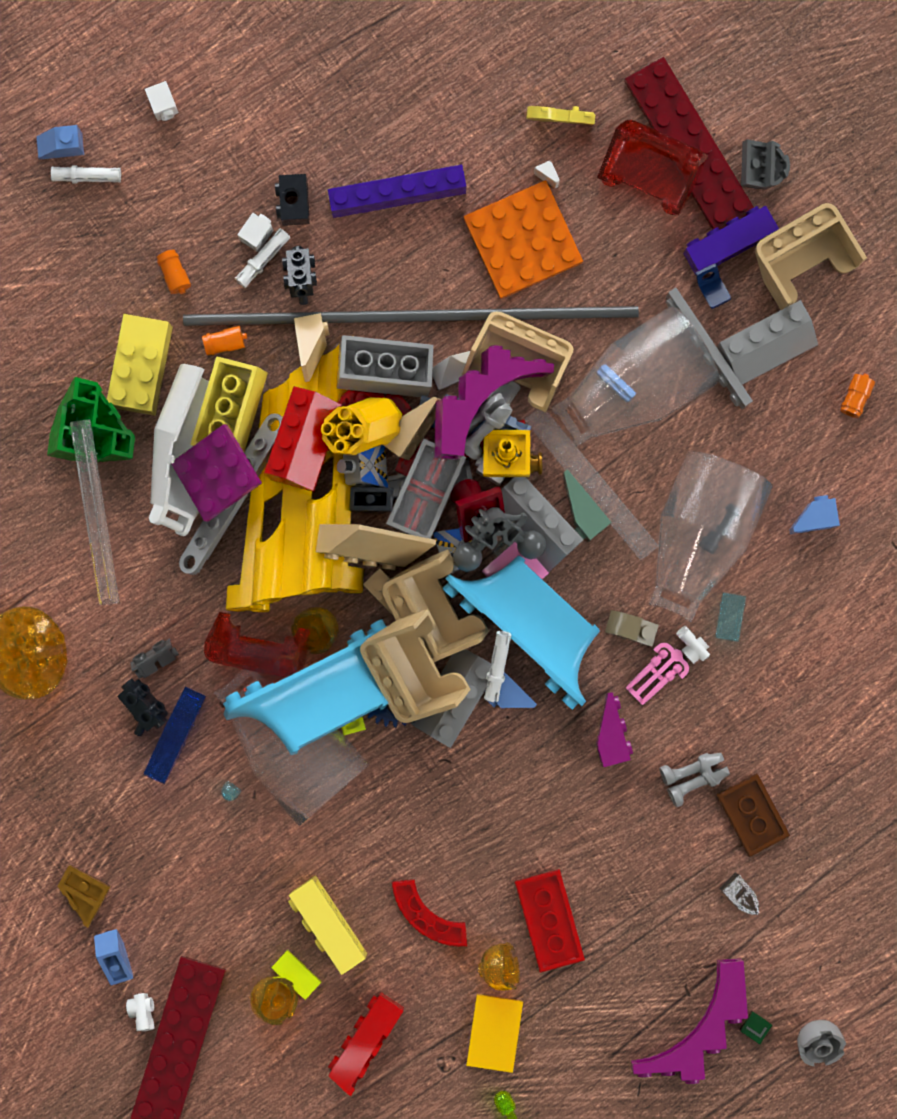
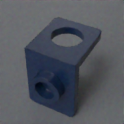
M716 264L695 273L698 287L711 309L731 300V296L720 278ZM713 272L708 278H702L706 273Z

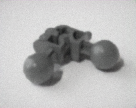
M497 507L490 508L487 511L479 509L481 517L474 516L471 519L474 526H465L466 531L474 539L471 543H461L456 547L453 553V561L462 571H474L482 562L481 551L487 546L493 550L498 544L497 536H501L504 543L509 546L516 542L518 552L524 558L536 559L543 555L546 549V540L538 531H522L521 527L528 520L525 513H520L519 515L506 514Z

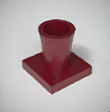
M465 479L458 482L451 491V500L456 505L460 534L464 543L474 539L466 531L465 526H474L471 519L474 516L481 517L479 509L487 511L490 508L497 507L505 513L503 495L499 487L482 492L476 480Z

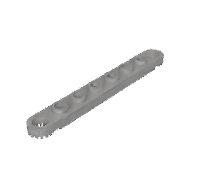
M276 413L266 417L245 451V455L258 477L269 460L279 430L278 428L276 431H271L272 422L274 423V421L279 420L280 427L283 416ZM247 495L209 522L203 520L180 558L179 566L184 573L196 575L200 572ZM194 557L195 565L189 569L187 561L189 562L188 559Z

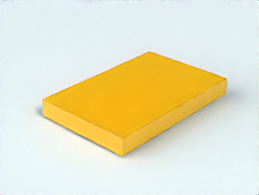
M482 994L476 995L466 1066L513 1073L523 1001Z

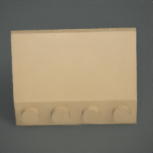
M319 524L316 552L325 554L324 558L338 560V557H344V562L357 564L358 560L363 561L364 566L377 567V564H381L382 569L395 571L396 567H406L436 545V540L359 524Z

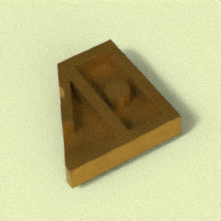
M72 865L68 866L58 884L62 894L67 897L73 910L82 919L83 925L87 928L90 927L111 886Z

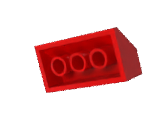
M293 386L264 472L271 481L314 492L328 451V446L322 439L321 426L324 423V419L337 407H342V404L315 391Z

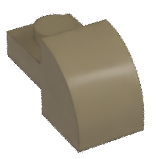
M611 610L605 633L652 647L659 625L637 616Z

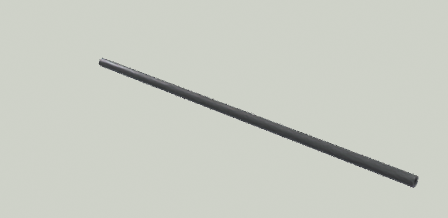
M638 306L183 314V325L295 324L294 318L321 313L322 321L327 323L487 320L489 314L496 311L518 320L638 318L639 308Z

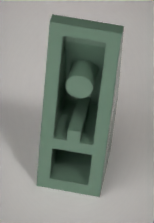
M567 469L563 473V479L573 522L577 527L574 530L589 542L612 522Z

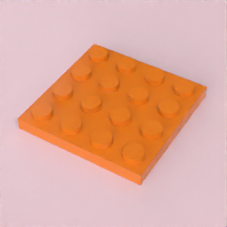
M546 180L463 216L500 300L583 263V259Z

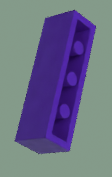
M756 206L746 212L747 216L741 219L735 217L728 221L725 228L719 230L717 227L706 234V238L702 240L696 238L689 242L683 254L694 274L713 264L718 266L754 247L760 240L779 230L767 206L760 209Z

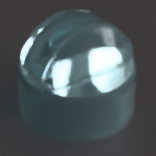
M229 781L225 782L221 790L222 797L227 801L235 800L242 792L241 789Z

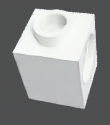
M166 81L145 89L157 121L172 119L175 114L179 113Z
M252 213L237 234L239 240L256 252H259L274 231L270 224L271 220L262 214L257 216Z

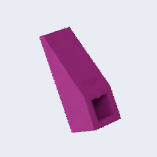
M613 692L606 693L596 741L602 767L631 760L630 755L633 754L631 743L626 741L624 732H627L624 718L620 719L618 710L621 709L618 696L613 695Z

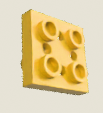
M493 430L485 436L483 477H530V430ZM516 452H517L518 455H520V452H521L522 455H521L520 457H517V456H516Z

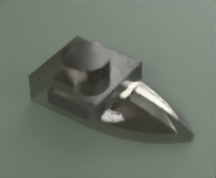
M735 872L719 889L741 911L751 915H758L759 903L754 891Z

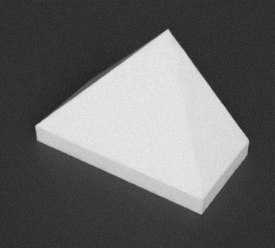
M470 351L451 355L432 368V377L438 390L459 382V377L462 376Z

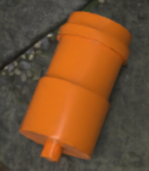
M172 249L159 254L156 257L157 263L162 269L170 293L184 294L185 290L191 287V283L185 269L181 265L178 253Z
M240 326L223 329V331L211 334L206 333V335L202 336L207 356L245 348L244 339H247V334H242Z
M854 374L845 400L841 404L840 411L843 414L853 418H859L862 415L865 403L869 399L875 385V381L869 378L868 374Z

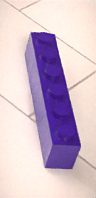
M461 164L328 189L333 218L462 195L466 194L467 186Z

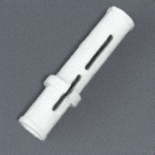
M72 165V167H51V180L69 181L73 184L83 181L121 183V168H83L77 165Z
M279 228L257 255L247 261V265L235 277V280L242 287L246 288L254 277L263 272V268L290 239V236L283 229Z
M497 631L491 667L486 675L488 681L484 699L490 702L499 701L500 688L505 680L504 668L512 636L511 633L506 631Z

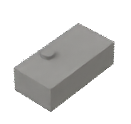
M342 335L339 345L336 389L421 397L423 395L428 397L432 387L434 345Z

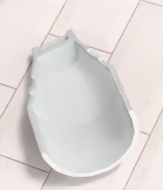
M180 364L154 429L150 501L153 504V508L149 516L151 523L175 530V533L180 536H186L189 533L199 511L171 463H174L176 458L193 447L190 443L209 383L208 380L202 378L205 369L188 364ZM167 512L179 515L178 520L175 521L166 517Z

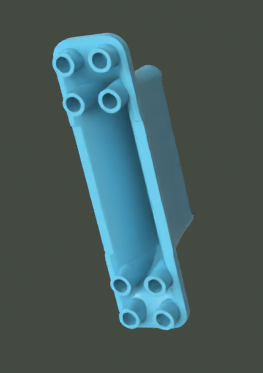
M519 555L500 571L480 580L466 581L449 574L445 578L448 583L442 589L451 598H454L460 592L465 599L459 605L466 612L471 614L477 608L501 630L511 633V639L550 676L545 685L553 693H556L561 687L567 692L562 701L573 710L578 703L581 706L586 703L579 689L578 672L587 648L600 632L595 624L592 626L533 572L524 563L525 559Z
M383 619L376 621L370 626L372 629L367 631V636L362 629L356 631L350 636L351 639L347 641V648L275 684L271 683L262 688L260 682L256 681L246 687L248 691L244 693L245 697L241 698L238 691L228 695L225 698L226 702L223 703L225 707L224 717L226 720L250 717L262 722L280 738L290 755L298 753L300 748L378 708L380 710L384 709L389 703L383 696L360 653L361 645L369 637L387 627Z

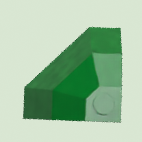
M74 377L57 409L49 436L47 456L69 461L95 463L133 459L135 436L120 419L121 416L114 405L105 398L98 382Z

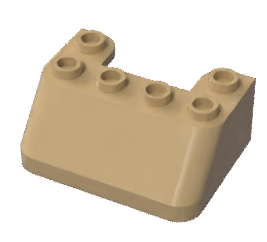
M829 203L820 205L763 238L755 248L763 281L780 310L794 304L797 300L798 294L791 282L795 277L826 259H829L834 269L842 274L849 273L858 268L867 259L838 209Z
M502 312L490 313L470 351L462 375L470 370L480 371L481 374V353L493 345L502 346L505 350H511V357H523L525 361L544 359L546 363L554 364V373L546 378H525L515 382L531 388L528 402L534 408L546 412L572 356L573 346L564 339Z
M448 549L414 564L389 579L382 588L383 596L396 621L420 611L429 610L435 626L431 633L422 636L421 639L433 662L481 643L489 632L484 620L478 615L471 614L459 619L445 591L442 589L443 587L439 579L449 575L455 566Z
M428 609L398 619L369 637L360 647V653L383 696L388 701L395 718L403 723H409L456 708L471 690L461 674L452 672L441 676L421 639L422 636L431 633L435 626Z

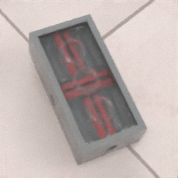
M423 439L386 525L409 535L431 539L466 457L463 456L458 460L435 458V443Z

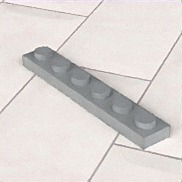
M674 288L669 291L666 296L667 306L680 317L678 321L685 331L688 330L693 338L691 340L698 350L701 349L703 351L706 364L709 368L715 369L721 386L728 388L731 393L729 395L731 401L735 406H740L741 409L748 406L753 400L678 289Z

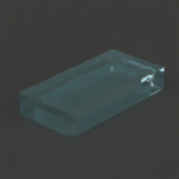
M722 593L715 638L739 642L746 596Z

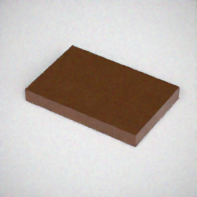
M758 773L716 794L748 857L790 836Z

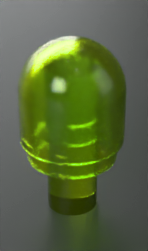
M507 1091L496 1093L494 1104L498 1112L502 1116L506 1115L507 1119H518L514 1112L516 1104L511 1094Z

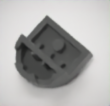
M749 139L742 142L741 186L764 190L779 185L783 179L787 178L790 171V160L788 155H784L779 148L781 147L779 143L775 141L764 143Z

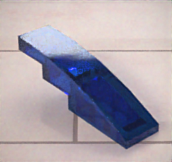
M188 687L184 688L144 771V776L165 785L196 722V717L206 700L205 695Z

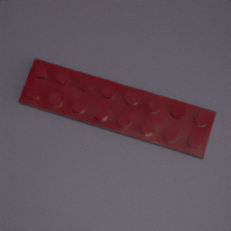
M662 57L626 77L624 80L625 84L712 230L717 227L719 230L727 226L726 223L735 217L741 219L747 216L746 212L754 208L666 59Z
M185 956L180 957L130 1119H180L226 969Z

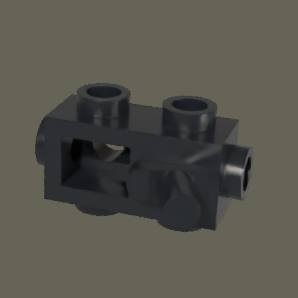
M295 246L291 250L286 251V257L282 258L283 270L288 271V275H283L284 287L289 289L291 298L298 297L299 304L306 305L308 304L307 296H313V286H317L316 272L311 270V268H316L314 254L309 253V248L304 249L301 246Z
M131 678L121 686L123 691L117 697L138 722L134 731L135 735L142 736L145 730L148 732L153 727L159 729L168 721L165 717L169 713L165 710L164 704L152 695L149 686L142 683L140 679L134 681Z

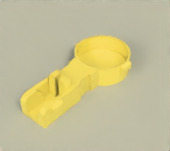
M541 106L527 107L526 119L582 125L595 124L594 112L579 111L577 106H574L572 110Z

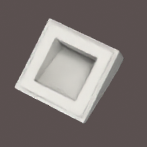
M547 161L534 168V174L543 181L546 180L553 188L558 187L560 179L552 162Z

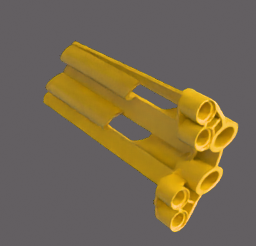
M339 345L321 357L309 382H305L302 367L300 366L290 373L289 379L274 389H269L263 394L259 428L270 414L276 413L284 416L293 386L315 391L336 402L347 391L345 389H336ZM279 420L274 421V423L272 422L271 431H276L279 428ZM327 451L324 463L333 458L332 489L324 497L317 500L312 499V491L271 481L264 473L266 466L264 467L259 476L262 484L251 491L240 585L227 586L226 610L269 612L270 603L280 601L285 597L340 591L345 593H363V568L348 566V563L344 562V557H338V560L324 558L325 554L316 552L319 524H350L351 521L349 504L352 486L345 483L344 473H339L337 470V463L343 459V454ZM283 491L281 522L275 532L266 541L262 542L264 503Z

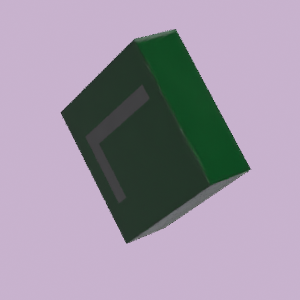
M751 1011L748 1019L745 1020L739 1031L758 1044H761L772 1024L754 1011Z

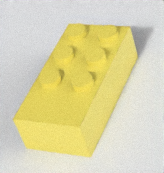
M123 314L107 396L108 402H111L116 409L156 416L173 328L169 322Z
M216 357L190 445H196L220 426L226 424L229 426L243 452H245L268 373L257 366Z
M316 875L289 894L290 900L288 902L295 912L299 911L303 916L302 924L308 932L313 931L317 937L315 940L317 947L321 952L326 951L341 975L366 959V950Z

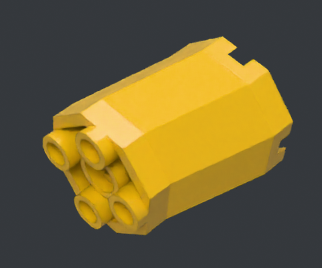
M370 397L346 407H337L324 419V423L321 426L322 439L332 453L343 455H356L379 445H387L400 433L399 421L402 419V413L395 403L388 398Z

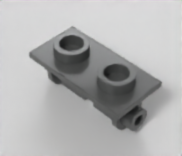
M170 638L166 641L161 640L153 645V649L146 653L141 652L132 659L133 661L130 662L131 670H136L135 674L139 679L142 677L145 679L158 671L155 665L156 661L164 667L176 660V656L179 653L175 647L172 648Z

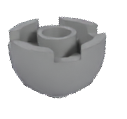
M815 1020L807 1023L800 1030L797 1045L800 1057L804 1063L810 1066H814V1063L822 1062L825 1065H830L844 1055L843 1049L846 1041L840 1029L834 1023L828 1020Z

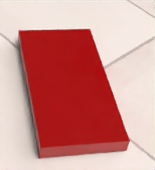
M560 869L515 881L540 973L584 961V954Z

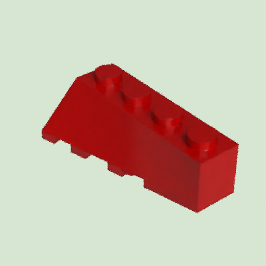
M380 992L378 997L373 995L366 1006L369 1009L366 1016L360 1015L354 1025V1028L357 1030L352 1037L348 1035L342 1043L341 1048L344 1049L339 1057L335 1055L328 1065V1068L331 1069L328 1076L349 1096L355 1091V1084L358 1079L363 1078L370 1065L369 1062L377 1055L383 1040L388 1037L404 1011L402 1005Z

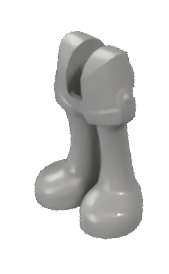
M501 393L487 398L481 404L480 411L475 414L471 421L464 453L474 460L480 459L483 455V450L479 445L483 438L495 428H502L513 411L509 404H504L505 399ZM486 420L481 425V427L471 435V431L482 421Z
M722 753L702 754L698 757V761L678 769H671L668 765L659 768L665 786H669L677 780L692 774L701 773L698 777L685 783L667 788L669 797L676 808L683 805V797L688 792L707 784L710 787L716 786L730 774L727 766L715 769L713 772L711 770V766L724 761Z

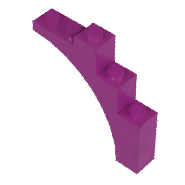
M489 346L488 349L481 353V374L480 371L476 370L467 371L459 377L458 397L444 396L443 399L436 403L435 458L458 460L463 457L471 421L488 396L499 387L512 381L525 378H546L554 373V364L546 363L544 359L525 361L523 357H511V350H505L502 346Z
M740 958L717 960V978L713 996L704 1016L695 1029L681 1042L667 1051L649 1058L631 1060L633 1074L646 1078L651 1077V1073L673 1076L675 1072H678L681 1081H685L686 1084H697L699 1080L705 1079L703 1050H706L708 1054H717L721 1052L720 1049H727L725 1020H728V1023L735 1024L742 1023V1019H748L744 961Z

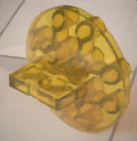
M25 606L9 609L0 614V689L7 695L20 700H32L46 696L60 683L68 663L64 634L53 619L39 609Z

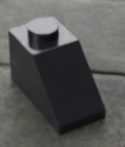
M351 487L349 510L359 513L383 514L392 512L394 488Z

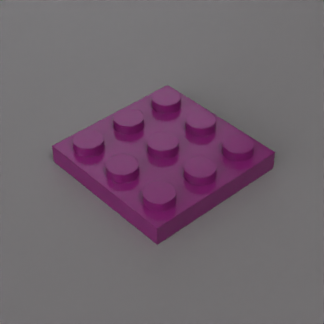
M226 424L220 426L176 458L174 463H171L205 522H209L262 484L229 426Z

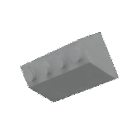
M800 300L721 341L717 349L743 385L817 346L818 341L812 320Z
M514 477L501 489L505 513H510L511 515L525 513L528 520L521 527L522 531H538L545 537L546 549L543 555L536 559L548 572L584 540L526 477Z
M467 649L452 654L440 675L443 676L452 672L459 673L465 678L471 690L456 708L416 720L411 725L451 748L487 687L488 679H486V675L490 670L491 663Z

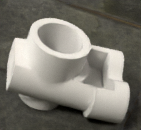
M686 626L678 630L677 636L687 645L682 649V652L693 664L699 659L704 661L710 655L707 651L709 646L701 637L696 639L695 635Z
M142 993L134 995L133 999H128L126 1003L127 1013L130 1018H136L137 1031L154 1030V1021L151 1012L154 1011L152 997L149 998L148 994Z

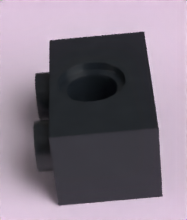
M306 174L279 175V183H275L276 197H280V205H276L277 219H281L283 226L310 224L308 180ZM290 196L298 198L294 204H288L286 200Z

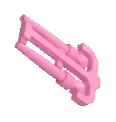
M667 643L658 644L653 650L659 655L657 657L654 656L650 660L651 662L629 683L626 689L643 705L664 685L672 681L677 673L683 679L689 672V665L683 659L681 650H674ZM665 647L671 652V658L657 671L654 667H657L661 660L668 656L666 650H660ZM674 661H679L684 666L683 672H681L682 666L675 664L673 669L665 674V677L661 675ZM651 671L653 675L635 691L632 687ZM658 678L660 682L642 699L639 695Z

